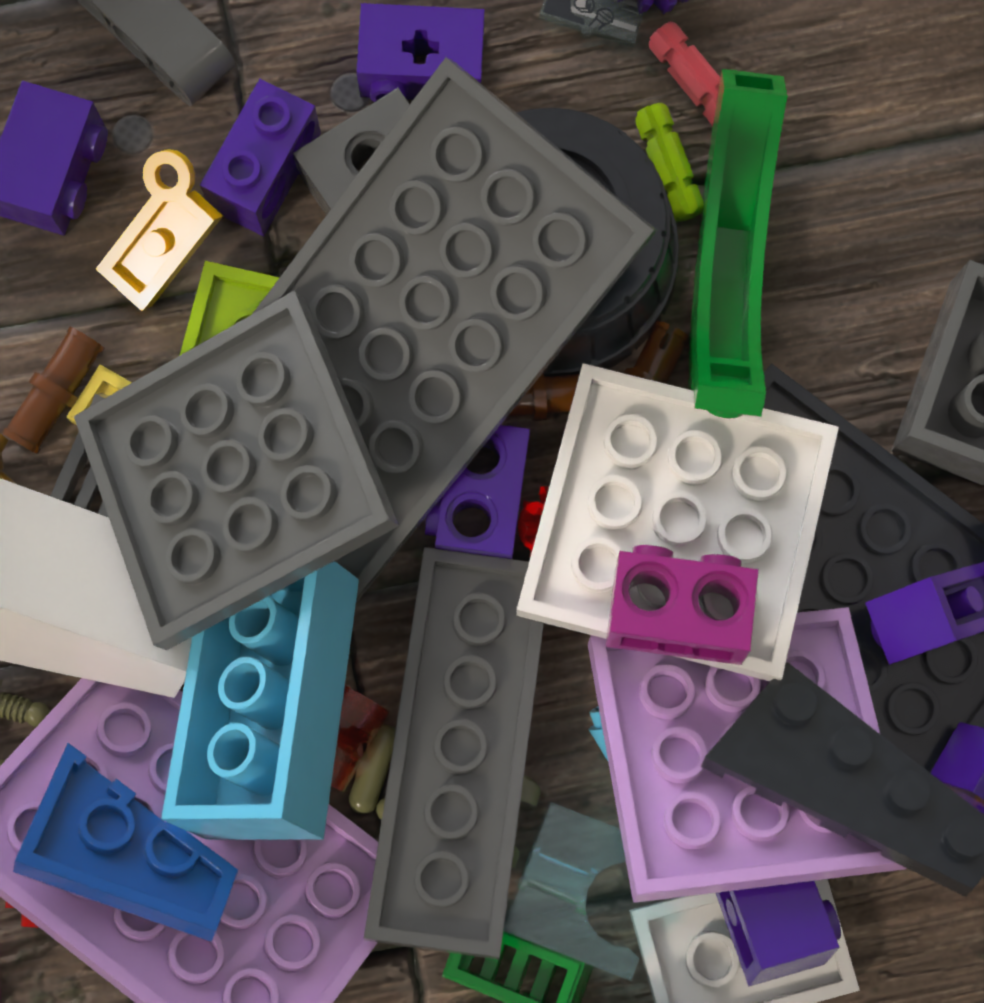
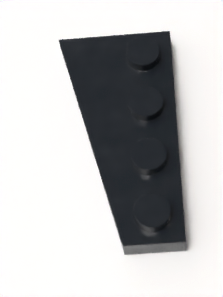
M788 662L785 664L782 679L773 678L704 757L700 766L722 778L726 773L756 788L755 794L779 806L785 802L821 820L820 826L844 838L850 834L881 849V856L964 897L976 887L984 876V815Z

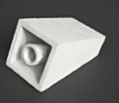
M0 478V661L175 698L185 681L192 637L169 650L153 646L110 519Z

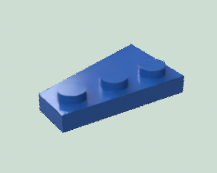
M67 743L16 856L13 872L212 942L238 869L186 830L163 821L135 800L136 793L118 779H115L113 782L108 780L86 763V755L70 743Z

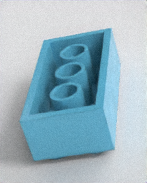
M333 561L192 637L162 820L206 840L324 839L359 579L337 562Z

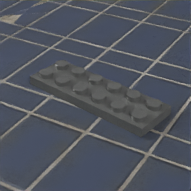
M424 547L365 925V941L498 960L500 958L544 626L543 622L516 616L517 606L529 565L528 561Z

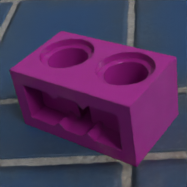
M637 545L633 547L632 552L619 551L614 573L605 647L742 665L751 650L759 569L741 567L742 561L740 559L721 554L703 555L700 561L673 558L672 550L655 545ZM639 584H651L663 593L666 604L655 611L642 610L632 602L629 591ZM707 593L723 595L730 601L733 607V617L721 621L707 617L699 606L698 598Z

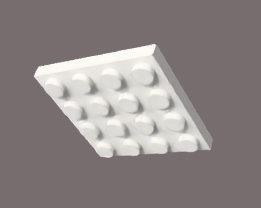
M583 363L517 606L516 616L606 639L614 573L619 551L632 552L633 547L637 545H655L672 550L673 558L700 561L701 556L707 554L728 555L742 561L741 567L759 569L750 653L742 665L685 657L678 658L771 681L773 678L781 680L839 427L763 408L762 417L742 415L738 418H721L712 415L707 410L694 409V391ZM639 584L629 591L632 602L642 610L655 611L666 604L663 593L651 584ZM707 593L698 598L699 606L707 617L719 621L733 617V607L730 601L723 595Z

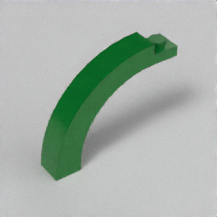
M722 69L704 187V208L702 209L693 288L688 387L689 390L694 391V409L707 410L717 417L731 419L741 417L742 415L762 417L766 397L761 351L763 271L772 188L788 95L784 76Z

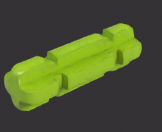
M656 103L640 109L637 112L635 123L641 139L648 141V147L645 150L662 179L666 193H668L667 198L670 202L675 221L682 222L698 216L702 213L704 201L698 186L695 184L691 185V178L694 175L678 133L671 132V126L674 125L668 106L664 103Z

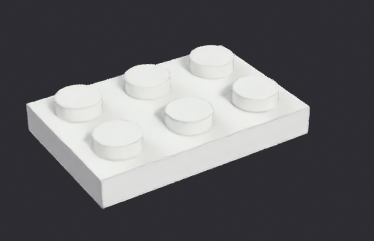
M828 879L815 880L821 899L829 900L836 910ZM716 893L677 897L629 910L654 1003H817L860 991L842 927L841 938L837 940L840 948L825 965L748 987Z

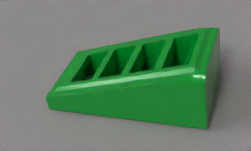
M504 928L499 960L485 958L480 975L469 971L474 956L450 953L442 977L504 1003H550L545 1000L557 967L560 966L567 969V973L556 1003H581L594 967V962ZM508 945L517 950L505 983L501 984L494 980ZM532 956L542 959L531 992L527 994L520 991Z

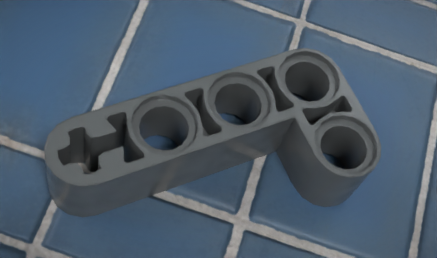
M77 0L160 81L189 106H193L236 65L233 56L225 45L179 0Z

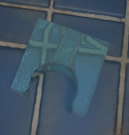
M548 803L505 917L503 931L631 981L639 957L624 944L606 941L598 936L589 924L585 908L587 892L596 875L610 865L626 862L621 830L555 803Z

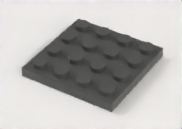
M295 290L74 416L153 646L169 650L399 527L307 301Z

